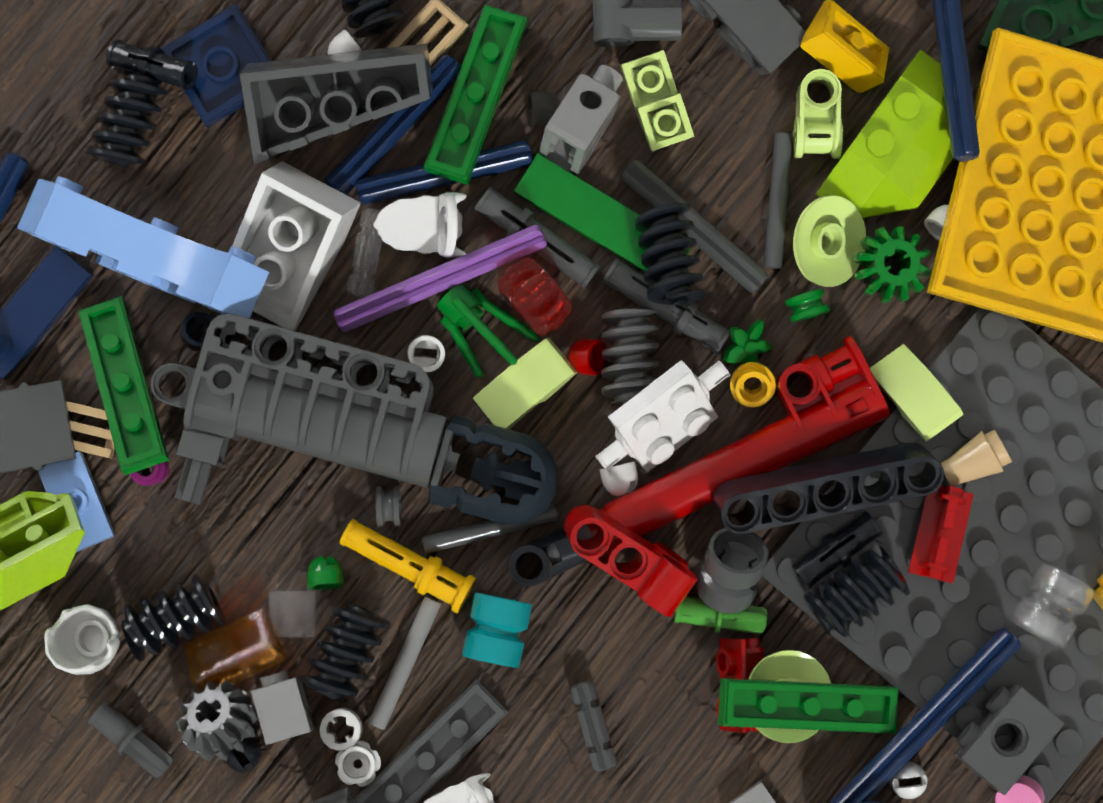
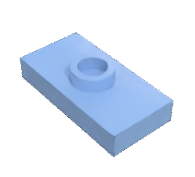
M80 451L76 452L77 459L47 464L42 470H38L46 492L57 495L60 493L70 494L75 501L85 531L76 552L116 536L84 454Z

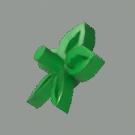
M758 319L748 328L747 332L739 327H730L731 339L734 343L726 348L723 360L728 363L739 362L741 365L748 362H757V354L773 349V346L768 341L759 338L763 331L764 321Z

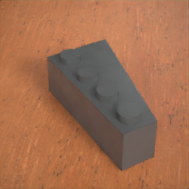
M689 0V5L700 16L710 22L716 19L721 24L717 28L718 34L758 75L770 74L800 46L802 38L806 33L802 28L805 23L800 14L788 4L783 6L778 0Z
M427 44L250 63L240 73L254 164L268 160L271 156L287 150L292 151L308 145L309 142L330 134L335 135L351 129L352 126L365 121L375 120L429 100L433 91Z

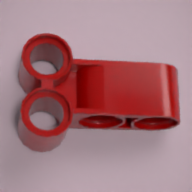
M580 505L573 508L565 518L564 531L573 550L579 556L637 591V595L646 604L667 617L673 616L698 580V577L688 569V562L669 547L656 541L652 544L595 507ZM588 523L599 525L597 533L592 538H577L578 530L583 525ZM629 547L636 549L635 556L629 562L618 563L615 561L616 555L620 550Z

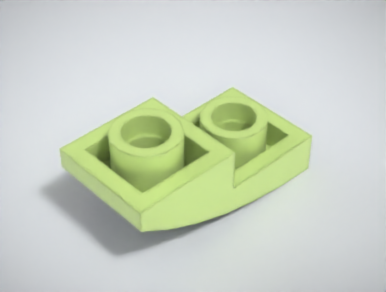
M664 50L620 64L632 103L651 151L695 137L681 94L677 91Z
M549 337L519 358L515 365L509 366L474 396L473 399L493 425L511 429L538 403L548 400L578 372Z
M904 344L870 368L879 388L894 402L901 416L925 441H928L964 415L961 408L940 382Z

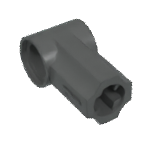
M593 0L594 45L623 47L633 44L634 41H681V0Z

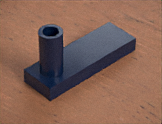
M57 246L52 249L0 312V377L4 380H8L94 277Z

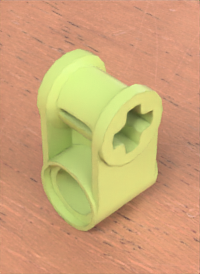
M817 69L811 71L797 88L796 117L793 129L794 158H802L804 153L831 154L833 159H840L843 144V124L841 118L842 89L838 77L829 70ZM818 82L825 85L829 90V101L821 104L812 101L807 93L809 84Z

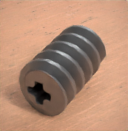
M618 309L602 315L603 323L615 327L602 333V340L614 345V347L602 351V358L614 363V365L602 369V377L614 381L613 384L602 388V395L614 399L611 403L625 404L656 380L653 377L647 376L646 371L658 367L659 361L646 357V353L659 348V343L646 339V334L659 330V325L646 321V316L659 311Z

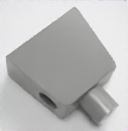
M600 65L592 78L585 74L578 76L545 127L539 150L540 155L576 177L579 176L614 117L620 99L616 90L623 81L620 73L607 65Z

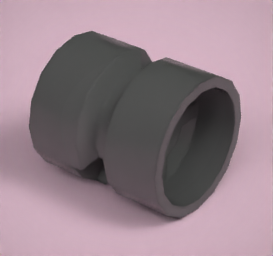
M725 527L716 531L711 537L696 587L699 597L707 606L715 611L727 614L739 613L747 609L754 601L769 553L766 543L758 534L754 532L736 534Z

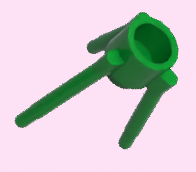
M460 283L439 301L437 308L444 315L440 322L451 333L475 376L482 378L484 373L459 326L464 331L473 326L510 365H515L517 358L480 319L484 314L480 307L532 342H537L539 335L489 301L478 288L471 292L464 283Z

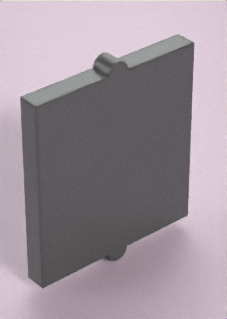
M62 380L32 386L23 382L19 388L0 391V473L32 467L40 471L47 464L77 459Z

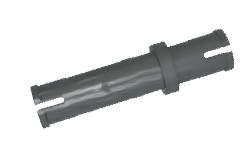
M492 186L487 189L474 208L477 212H481L507 232L505 237L524 229L503 215V212H506L527 228L539 225L547 243L571 259L573 263H569L547 246L535 253L579 283L584 289L601 267V265L593 262L565 239L559 237L533 218L534 212L529 208L525 207L522 210L498 193Z
M618 258L613 262L601 282L624 295L643 309L659 311L653 315L674 328L672 332L679 336L682 333L715 355L719 353L730 335L729 328L727 329L698 310L699 306L694 302L683 305H664L649 301L647 290L652 285L645 282L642 274L634 271Z

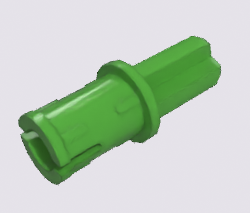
M686 596L675 611L674 623L680 622L714 627V632L717 633L720 632V629L762 634L766 628L767 610L764 607L750 605L739 613L727 614L710 608L701 598Z

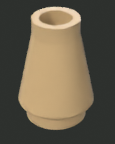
M992 430L986 434H983L982 431L951 457L941 462L950 486L955 487L965 482L1004 472L1002 467L1011 463L1012 460L996 431Z

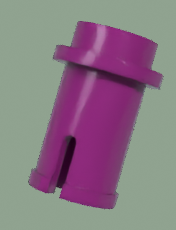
M166 461L155 465L154 471L149 476L146 473V469L131 473L130 476L140 485L150 486L159 484L168 477L170 471L169 464Z

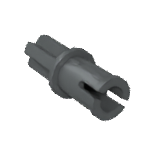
M105 701L88 720L87 723L90 726L95 727L103 736L118 747L117 754L122 755L125 753L153 778L158 779L172 765L173 757L143 732L145 727L142 724L139 726L134 725L112 707L108 701Z

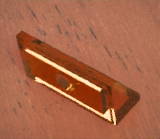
M264 608L184 645L191 683L203 692L208 681L216 683L218 687L225 680L235 684L286 660L282 644Z

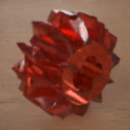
M524 257L517 264L513 263L498 280L499 292L536 334L545 336L551 330H556L572 312L571 302L566 297V294L539 263H536L532 258Z

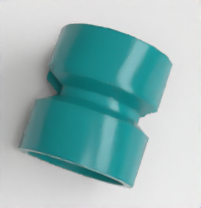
M475 592L470 618L476 623V627L467 630L462 656L487 663L519 668L524 642L518 636L519 632L528 629L533 604Z

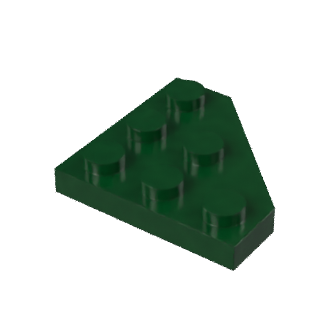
M998 0L976 48L987 53L992 32L996 28H1002L1065 48H1071L1102 37L1103 0Z

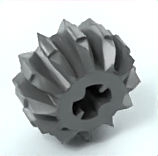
M226 680L219 687L216 683L208 681L205 691L202 693L191 690L193 700L189 704L179 705L184 716L175 722L178 730L183 734L181 737L183 744L190 751H194L202 759L211 761L215 756L227 761L232 749L244 752L242 741L244 738L256 737L251 725L259 720L256 710L252 707V699L244 690L237 689L233 683H229Z

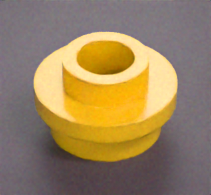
M758 362L742 364L733 372L730 379L732 396L739 404L746 407H759L766 404L773 397L776 389V382L772 371L767 366ZM750 377H756L761 381L760 386L754 390L747 389L744 383Z

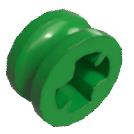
M824 289L806 292L784 301L786 307H790L793 310L792 316L789 317L791 323L810 319L830 311L829 305H825L822 302V296L825 295Z

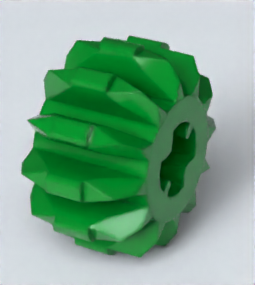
M897 226L891 235L885 227H881L875 231V239L866 236L861 240L860 243L867 253H856L853 261L864 265L865 269L856 272L854 278L856 280L868 278L870 283L864 289V293L867 296L872 295L880 288L879 298L881 303L890 302L893 295L902 303L909 300V290L919 293L924 289V285L918 277L929 276L932 269L920 264V260L929 257L931 251L923 249L917 252L915 246L920 242V235L914 234L905 241L904 227ZM895 256L896 260L893 263L899 262L900 270L890 274L888 270L891 266L885 268L884 260Z

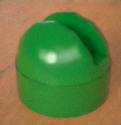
M318 556L311 561L307 569L308 589L331 590L344 586L342 566L334 557L328 556L325 559L323 556Z

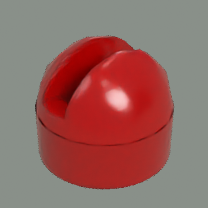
M598 339L578 340L570 346L568 361L579 374L598 376L606 365V360L602 358V351L606 347Z

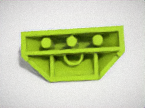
M919 50L815 194L817 197L840 196L846 198L857 207L863 219L919 207L953 160L939 62L922 50Z
M25 491L0 504V611L65 577L85 534L75 501L70 494L60 493L57 495L48 492Z

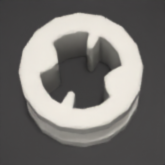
M336 708L329 712L322 719L320 725V736L324 744L337 751L347 750L354 746L361 738L363 731L359 715L347 708ZM337 716L346 717V725L354 727L353 736L349 734L345 736L346 742L337 741L336 733L329 732L330 722L333 724L337 723Z

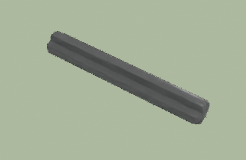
M639 160L631 162L622 173V180L653 208L672 203L688 204ZM691 207L690 211L679 216V220H690L694 224L692 229L683 234L686 237L695 238L697 246L745 289L753 293L765 282L768 276L767 273L693 207Z

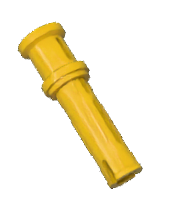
M354 518L349 522L339 542L340 545L356 551L415 583L414 588L417 589L419 594L425 595L429 593L450 604L451 611L457 614L463 607L477 579L472 575L465 577L442 565L443 560L437 556L435 558L430 556L429 559H426L394 540L364 526Z

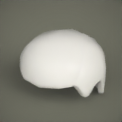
M90 604L65 609L61 612V616L56 623L45 631V654L56 668L71 674L84 675L98 672L112 661L120 646L119 639L121 634L118 623L107 610Z

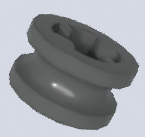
M394 485L391 490H385L383 486H376L377 526H384L387 521H392L395 526H401L402 504L400 485Z

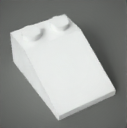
M283 161L262 172L232 246L256 256L254 265L269 272L253 312L285 329L295 331L345 242L361 203Z

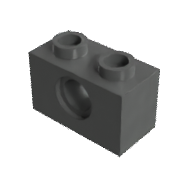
M1014 684L1009 689L1004 686L1001 687L986 704V708L990 711L978 725L972 722L962 731L956 740L960 747L953 754L990 787L1003 795H1006L1065 725L1062 720L1022 686ZM1009 723L1015 730L1014 742L1009 747L1000 749L995 742L996 730L1001 725Z

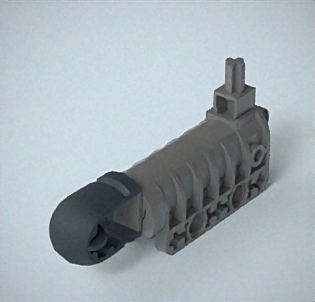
M223 314L211 321L205 335L196 369L177 363H167L161 365L151 378L152 392L158 400L170 406L185 409L183 422L185 426L176 455L186 457L174 498L201 505L212 465L222 467L230 439L240 442L241 437L430 488V504L445 508L457 504L460 512L499 523L519 524L534 520L548 509L558 487V468L553 455L539 440L524 433L488 423L476 427L472 419L455 414L449 421L447 417L430 413L435 389L431 379L421 367L409 362L235 314ZM222 329L220 335L217 337L218 330ZM238 334L245 335V338L252 342V350H248L246 344L239 342L227 344L229 337H237ZM267 337H269V338L267 339V341L265 342V344H264V346H263V348H262V351H261L262 343L264 342V340H265ZM280 342H286L287 352L285 356L280 360L271 361L270 352L273 346ZM304 352L310 353L308 357L318 361H324L326 356L332 359L334 364L343 367L342 375L337 374L338 370L330 367H321L320 371L314 368L311 363L304 361ZM367 366L377 367L378 373L375 381L368 386H359L357 376L360 370ZM173 371L180 372L186 381L184 392L174 398L167 397L161 389L163 377ZM391 376L397 377L396 382L405 385H411L413 378H416L422 389L420 392H412L410 398H408L400 387L391 385ZM455 435L465 437L470 444L477 446L483 442L500 447L507 458H513L516 452L532 458L531 463L516 459L511 466L500 463L499 454L492 453L486 458L476 457L470 477L480 482L483 491L488 492L492 485L506 488V497L519 500V505L502 503L501 496L496 493H491L487 499L469 495L464 488L454 486L451 489L441 487L444 474L448 470L455 472L460 454L453 452L452 449Z

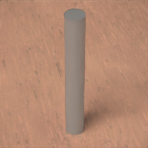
M424 597L368 721L369 724L385 730L441 603Z

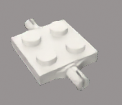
M682 360L608 416L615 427V437L617 440L598 455L596 454V459L608 471L609 468L628 454L636 459L646 473L656 465L667 461L674 451L692 437L703 433L709 424L718 418L709 402V391L730 376L728 370L718 360L713 366L697 377Z

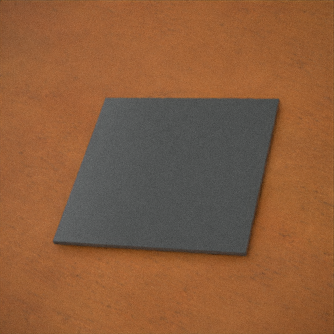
M978 307L928 367V370L950 394L964 415L931 439L925 441L901 416L896 406L890 413V418L884 420L858 452L861 453L905 443H919L941 463L951 457L981 431L983 434L992 430L996 431L1012 462L1002 467L1004 472L955 486L963 489L964 492L974 494L954 583L908 573L925 496L800 522L767 561L762 577L819 624L804 601L803 594L811 592L821 599L818 584L825 581L836 588L834 573L840 570L851 578L849 565L846 567L840 565L814 584L810 590L797 576L792 565L797 564L824 543L822 538L827 534L835 535L861 516L864 511H867L879 525L883 535L877 537L851 557L852 561L856 560L867 567L864 552L872 550L882 557L879 548L881 546L902 572L910 593L905 595L898 589L893 588L891 591L895 604L890 606L879 598L876 600L879 615L874 616L866 609H862L863 626L859 627L848 619L845 621L849 633L847 637H843L834 629L830 631V634L888 683L898 687V691L919 709H922L1001 628L1008 629L1021 642L1020 648L942 728L957 739L970 723L975 722L978 725L990 711L986 708V704L1001 687L1004 686L1009 689L1012 684L1022 686L1065 723L1022 774L1033 778L1040 784L1045 795L1044 803H1049L1103 737V610L1090 595L1100 587L1097 579L1103 574V388L1018 318ZM925 461L916 463L911 468L909 476L920 474L925 467ZM881 471L870 473L864 481V486L876 483L881 476ZM944 475V480L941 486H950L947 478ZM836 480L831 484V486L826 490V492L823 495H826L830 493L832 490H834L836 486ZM1003 724L996 730L995 742L1000 749L1007 748L1014 742L1015 730L1011 724Z

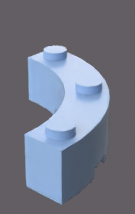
M58 176L55 182L38 179L17 229L64 250L73 251L85 257L88 251H92L98 254L95 263L194 304L197 302L220 314H235L250 319L269 274L268 271L254 265L256 256L233 246L226 253L176 235L178 227L153 217L151 224L136 219L81 195L83 186L64 177Z

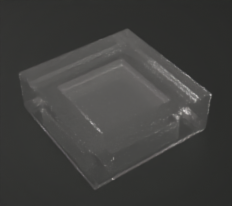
M269 591V637H316L317 591Z

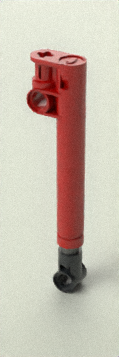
M851 336L843 338V347L822 357L815 354L784 370L776 380L775 390L787 417L604 504V507L599 510L643 537L712 504L716 488L728 480L784 469L890 418L887 403L859 346ZM844 361L847 362L846 365L834 371L831 370V367L836 366ZM801 374L808 380L810 387L806 397L798 398L789 393L786 386L789 375ZM594 523L583 525L578 530L577 538H592L597 533L599 525ZM563 526L519 547L510 557L508 567L510 575L517 583L531 587L586 562V560L573 550ZM527 552L536 553L543 562L541 574L534 579H525L517 572V560L522 554Z

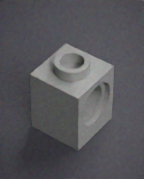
M287 670L260 678L262 687L251 691L266 745L316 729L303 682L300 679L301 676L289 679Z

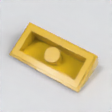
M825 0L804 34L800 44L801 48L857 93H863L884 83L890 48L833 0Z

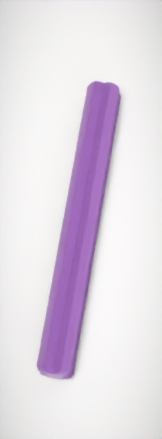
M533 225L338 308L334 312L337 325L342 332L350 331L541 250L547 246L545 235L539 225Z

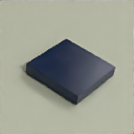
M236 3L160 48L165 52V55L196 63L198 68L196 82L191 89L184 90L207 128L245 106L240 73L244 67L250 63L271 61Z

